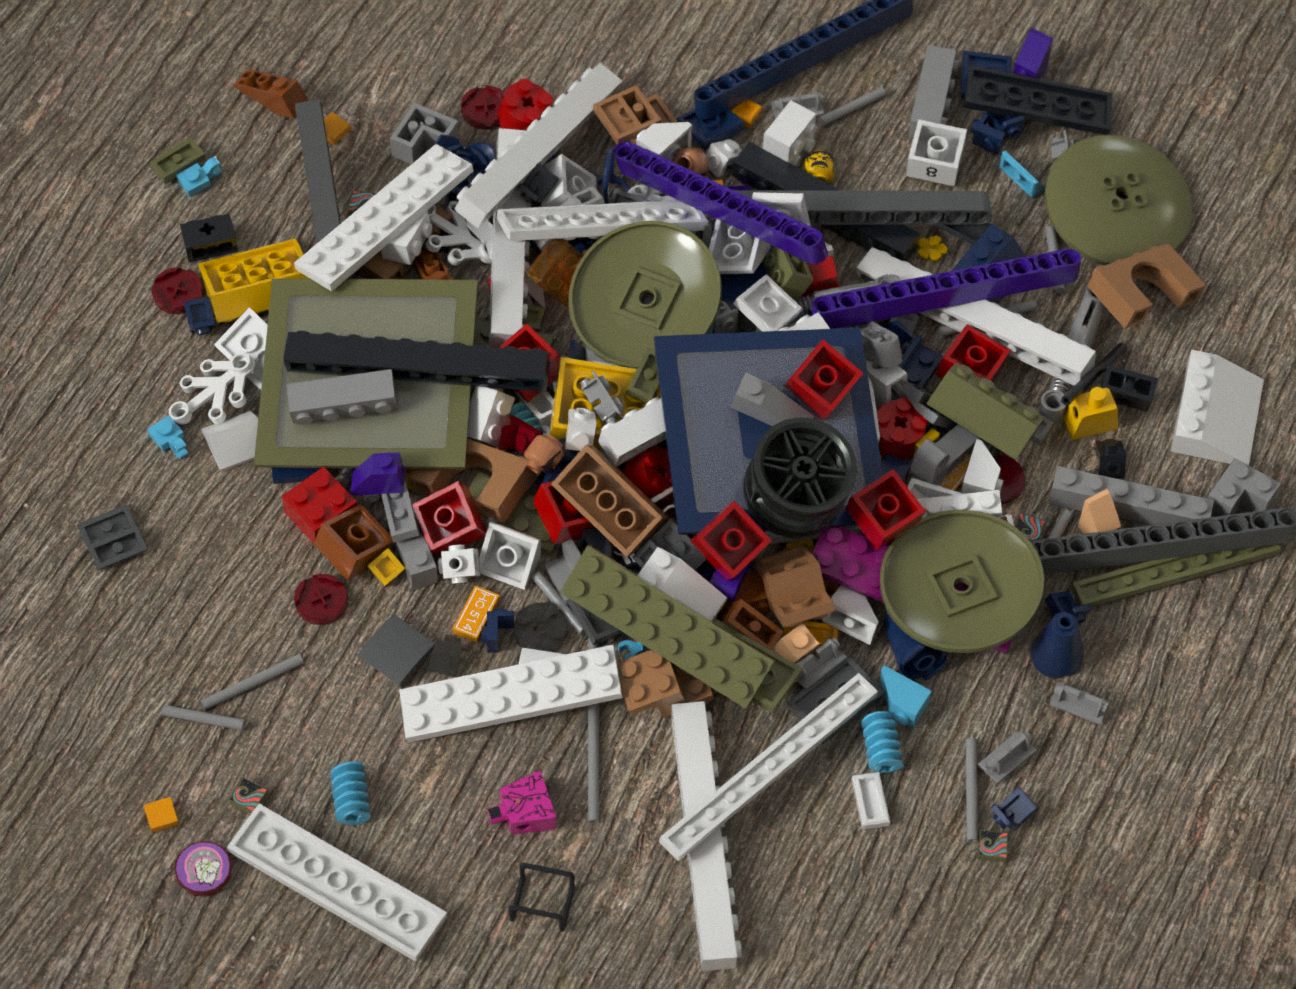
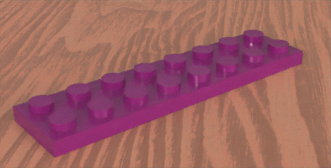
M840 526L827 527L822 531L812 553L820 564L822 577L883 602L880 590V570L883 558L889 547L885 545L876 550L867 537ZM958 583L954 586L958 591H966L969 588L964 583ZM1011 640L993 649L1006 653Z

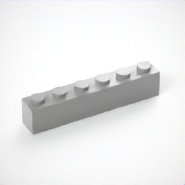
M1057 466L1049 504L1082 511L1086 499L1108 489L1119 520L1146 526L1211 517L1214 500L1061 466Z

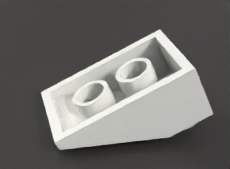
M716 219L709 251L717 263L720 274L754 273L769 252L771 244Z
M659 547L656 548L638 574L641 578L711 621L714 620L727 601L725 595L682 559Z

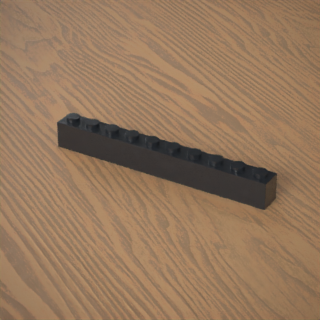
M303 330L288 332L283 358L287 372L347 376L392 369L394 380L543 392L547 390L550 369L548 352L537 348L521 350L511 346L495 348L485 344L469 346L459 342L443 344L433 340L417 342L407 338L391 340L381 336L365 338L355 334L339 336L329 332L313 334Z

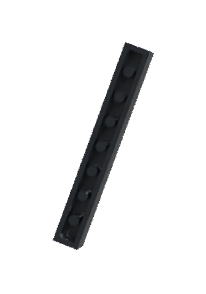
M750 141L733 161L732 176L739 182L746 183L757 189V191H841ZM821 225L825 229H830L840 234L844 239L862 246L868 252L873 247L879 251H885L890 256L907 262L918 248L920 233L905 225Z

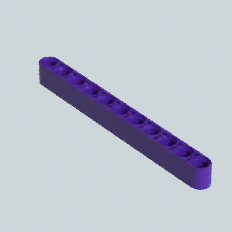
M621 142L613 149L615 160L621 173L808 263L818 264L827 258L828 250L819 230L631 142Z
M1063 249L823 295L813 300L811 316L819 312L829 328L835 329L1068 284L1078 279L1081 255L1076 250Z

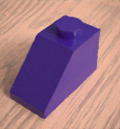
M1031 28L1015 61L1013 74L1040 79L1048 68L1053 38Z
M400 452L372 454L353 471L351 495L404 493L406 470Z

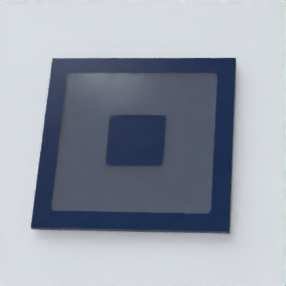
M860 327L654 336L679 535L699 533L726 505L733 501L762 530H767L754 519L746 506L743 496V480L757 445L772 426L731 408L745 373L771 383L814 416L813 419L831 425L846 438L856 458L857 475L853 488L836 519L829 527L857 525L845 509L852 495L883 476ZM822 339L863 372V375L825 420L784 387L786 382ZM771 482V486L778 490L777 482ZM821 489L823 496H826L827 492ZM793 501V503L800 504V505L802 504V502H794V501Z

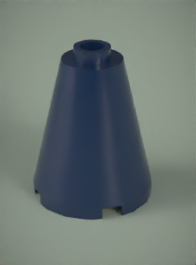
M1061 612L1056 614L1034 638L1031 644L1030 656L1033 660V665L1044 676L1060 679L1062 676L1074 675L1081 668L1084 660V648L1078 620L1070 613Z
M889 613L886 615L883 625L899 673L916 682L915 679L921 677L924 680H928L939 673L948 661L946 654H949V652L934 649L916 641L897 626Z

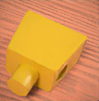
M1094 387L1090 392L1080 394L1069 405L1063 416V421L1071 440L1118 429V409L1109 388Z

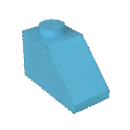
M884 665L881 669L879 683L881 689L885 692L884 700L888 712L893 713V719L897 723L914 728L930 702L932 691Z

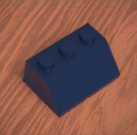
M991 224L951 271L1026 257L1013 236ZM1005 296L985 300L999 304Z

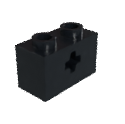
M230 213L215 215L201 220H191L180 224L189 263L238 252Z
M1107 365L1100 388H1109L1115 404L1148 412L1153 401L1158 378Z

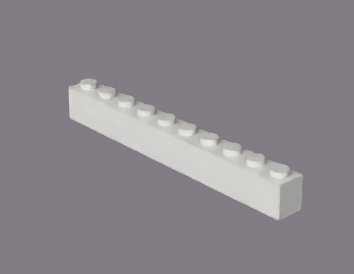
M601 63L594 69L589 67L582 75V80L580 82L574 81L569 87L567 95L562 93L555 101L553 108L551 106L546 108L540 117L542 118L540 121L535 119L528 127L526 134L521 132L513 142V147L508 145L500 154L498 161L493 159L486 167V172L484 174L480 172L473 179L470 188L465 186L457 196L459 202L454 210L476 228H479L519 189L518 185L526 180L537 163L544 165L595 115L593 104L615 95L622 80Z
M499 128L496 143V160L500 159V154L508 145L510 147L514 146L513 142L521 132L526 134L528 131ZM518 189L499 209L531 208V203L520 195L522 190ZM497 211L493 214L488 345L499 348L524 326L522 325V319L527 317L528 306L523 304V298H527L528 283H524V277H528L529 262H524V258L528 257L530 242L527 241L522 243L509 241L497 220Z
M873 247L856 268V279L861 277L866 282L875 281L878 277L886 274L897 275L901 281L933 275L928 271H922L906 261H901L890 256L887 252L879 251ZM980 300L918 312L959 332L968 324L1010 349V356L1073 386L1095 366L1096 351L1092 350L1089 346L1079 344L1063 334L1051 331L1042 324L1023 318L1022 315L1008 311L994 302Z
M818 312L812 316L805 315L796 322V325L790 328L785 326L779 331L830 328ZM655 397L641 410H631L621 421L617 423L614 421L609 422L601 429L598 443L615 466L626 462L666 439L661 399Z
M705 701L672 704L671 708L683 818L720 788V786H715L714 777H718L717 760L712 761L711 752H715L714 736H709L708 728L712 727L711 711H706ZM725 823L688 853L702 971L736 968L737 958L742 957L740 940L735 941L734 931H738L737 914L731 913V905H735L734 889L728 888L727 879H731L732 876L730 862H725L724 853H728L727 836L722 837L721 828H725Z

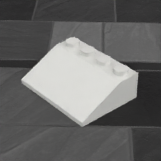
M1191 350L1184 377L1171 452L1231 464L1233 459L1236 458L1249 465L1264 379L1218 355Z

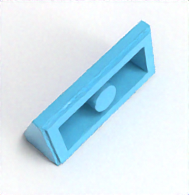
M1005 150L1002 152L1000 168L1030 197L1034 198L1045 190V187Z

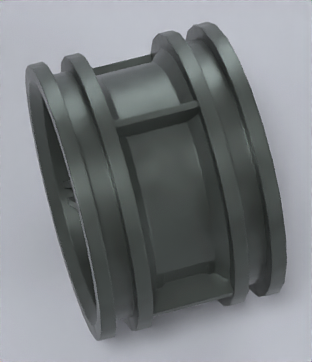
M796 417L773 425L763 435L757 445L754 456L745 472L743 496L748 510L764 528L774 534L787 538H805L824 531L834 522L854 486L857 466L853 449L836 428L817 419ZM771 482H777L778 490L771 486ZM821 489L827 492L826 496H823ZM793 501H794V502H802V504H801V505H800V504H796V503H793Z

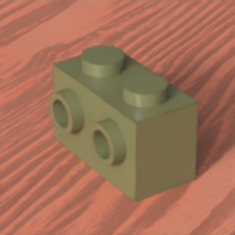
M775 246L762 262L767 275L796 302H798L814 280L806 261Z

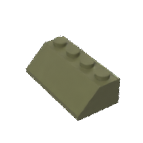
M955 363L950 368L927 402V405L1014 459H1017L1028 446L1045 418L1034 407L1022 404L1013 394L1001 391L995 387L992 381L980 378L968 366L959 365L958 363Z

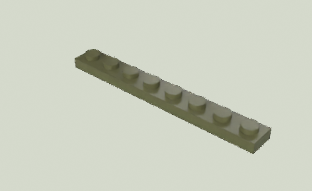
M1279 544L1147 561L1073 582L1072 590L1080 606L1090 605L1094 607L1275 556L1280 553L1281 548Z

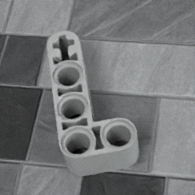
M873 321L841 327H860L864 355L867 359L881 367L887 368L902 363L899 338L895 333Z
M958 424L936 444L927 439L920 445L914 455L910 474L920 481L938 485L961 464L960 461H964L966 453L970 456L972 455L976 439L982 440L984 444L987 441Z

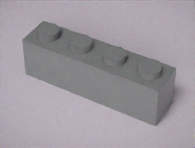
M927 45L910 122L909 136L914 137L918 119L946 125L947 118L943 117V114L949 113L951 99L947 98L948 93L953 94L955 79H951L952 74L957 75L959 60H955L956 50Z
M392 369L287 384L289 413L293 424L305 425L317 420L333 421L339 417H360L366 413H387L398 409Z

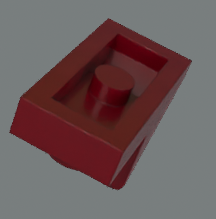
M507 414L502 425L498 450L516 449L524 454L535 437L543 435V432L514 415Z

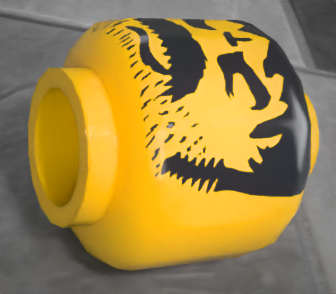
M814 150L804 157L802 162L803 171L828 184L833 181L835 177V161L830 153L823 150Z

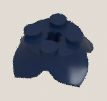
M441 134L435 143L468 161L473 166L474 171L447 193L454 200H458L457 196L465 186L468 188L472 186L471 182L480 172L482 174L486 172V167L493 159L496 160L494 145L480 142L464 147L455 137Z

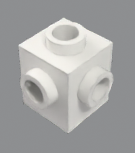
M465 545L449 546V551L441 552L442 558L438 559L439 572L443 574L444 579H452V584L468 582V577L480 576L478 549H465Z

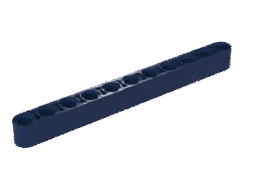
M869 0L697 88L694 92L696 116L704 120L711 119L906 19L913 13V0Z

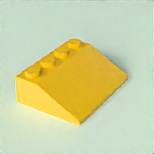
M296 238L198 263L217 323L232 322L236 318L241 317L249 307L257 315L262 311L269 310L272 279H310L295 268L294 262L304 255Z
M561 357L549 434L556 439L566 438L569 409L586 408L594 411L596 417L593 446L597 449H603L598 440L601 429L606 424L602 423L593 408L600 404L601 400L591 404L581 390V382L586 378L591 380L595 378L592 374L593 370L599 377L604 375L612 387L608 390L612 398L616 396L619 398L625 408L622 411V414L625 416L631 410L637 409L639 411L647 404L625 394L637 369ZM658 386L653 398L659 397L661 399L660 386ZM620 416L615 418L617 422L622 420Z

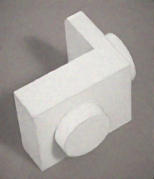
M730 139L710 145L706 153L709 161L708 169L716 177H721L726 167L732 165L733 161L741 153L742 150L739 148V145Z
M586 408L569 409L565 449L581 451L586 444L593 446L596 429L595 412Z

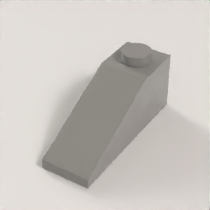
M745 373L731 404V408L771 426L786 419L814 417L771 383L749 373Z
M419 528V536L394 543L400 561L405 567L404 571L412 591L438 583L436 564Z

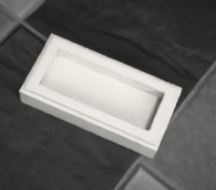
M880 772L852 776L862 830L890 826Z

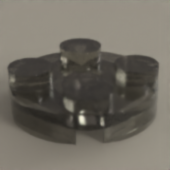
M553 602L533 603L519 610L516 614L514 636L521 648L555 652L562 646L565 638H567V618ZM539 624L547 626L545 633H540L539 630L534 631V628Z

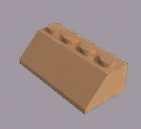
M586 444L551 483L626 557H629L641 548L670 519L595 446Z

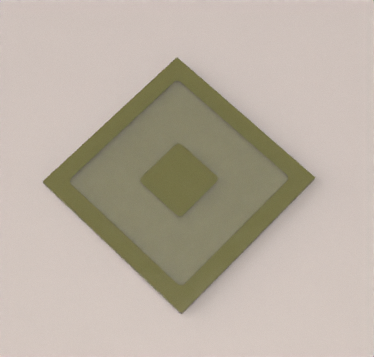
M272 279L254 467L357 468L372 454L400 452L405 469H465L471 386L395 380L398 409L387 413H366L360 417H339L333 421L317 420L305 425L293 424L289 413L287 384L340 376L287 372L283 358L288 332L300 330L313 334L329 332L339 336L355 334L365 338L381 336L391 340L407 338L417 342L433 340L443 344L459 342L474 346L478 280L346 279L337 288L330 291L312 279Z

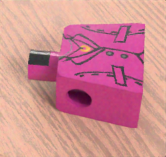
M541 771L503 787L500 790L501 805L487 808L491 825L507 821L510 832L514 835L556 829V815Z

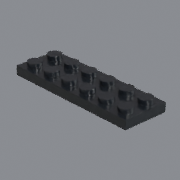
M969 65L966 75L964 108L1014 118L1023 115L1025 120L1109 135L1111 130L1112 93Z

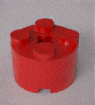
M521 79L519 82L512 84L507 88L498 109L501 128L527 131L535 119L538 121L542 119L540 117L548 106L552 107V96L541 86L532 83L528 79Z
M902 397L898 400L887 402L878 409L877 418L880 433L878 445L882 456L886 457L888 454L900 460H908L913 458L915 444L926 433L927 420L913 407L908 398Z
M653 446L624 462L626 463L625 469H622L621 472L649 499L672 487L667 448Z

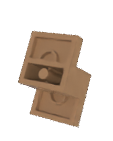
M637 85L593 104V111L617 145L629 140L636 145L638 134L642 130L648 129L653 123H678L658 94L645 98Z
M805 545L754 560L755 569L764 582L769 608L783 627L798 626L802 621L812 618H824L828 613L835 611L834 602L825 591L820 564Z
M652 650L617 662L622 693L631 715L657 706L663 718L671 716L672 704L701 701L706 703L715 699L710 686Z

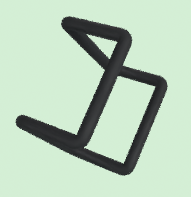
M525 862L520 863V878L513 905L509 906V920L511 922L515 920L517 911L558 919L559 930L563 932L566 927L575 889L574 873ZM525 868L569 877V890L563 915L518 906L525 881Z

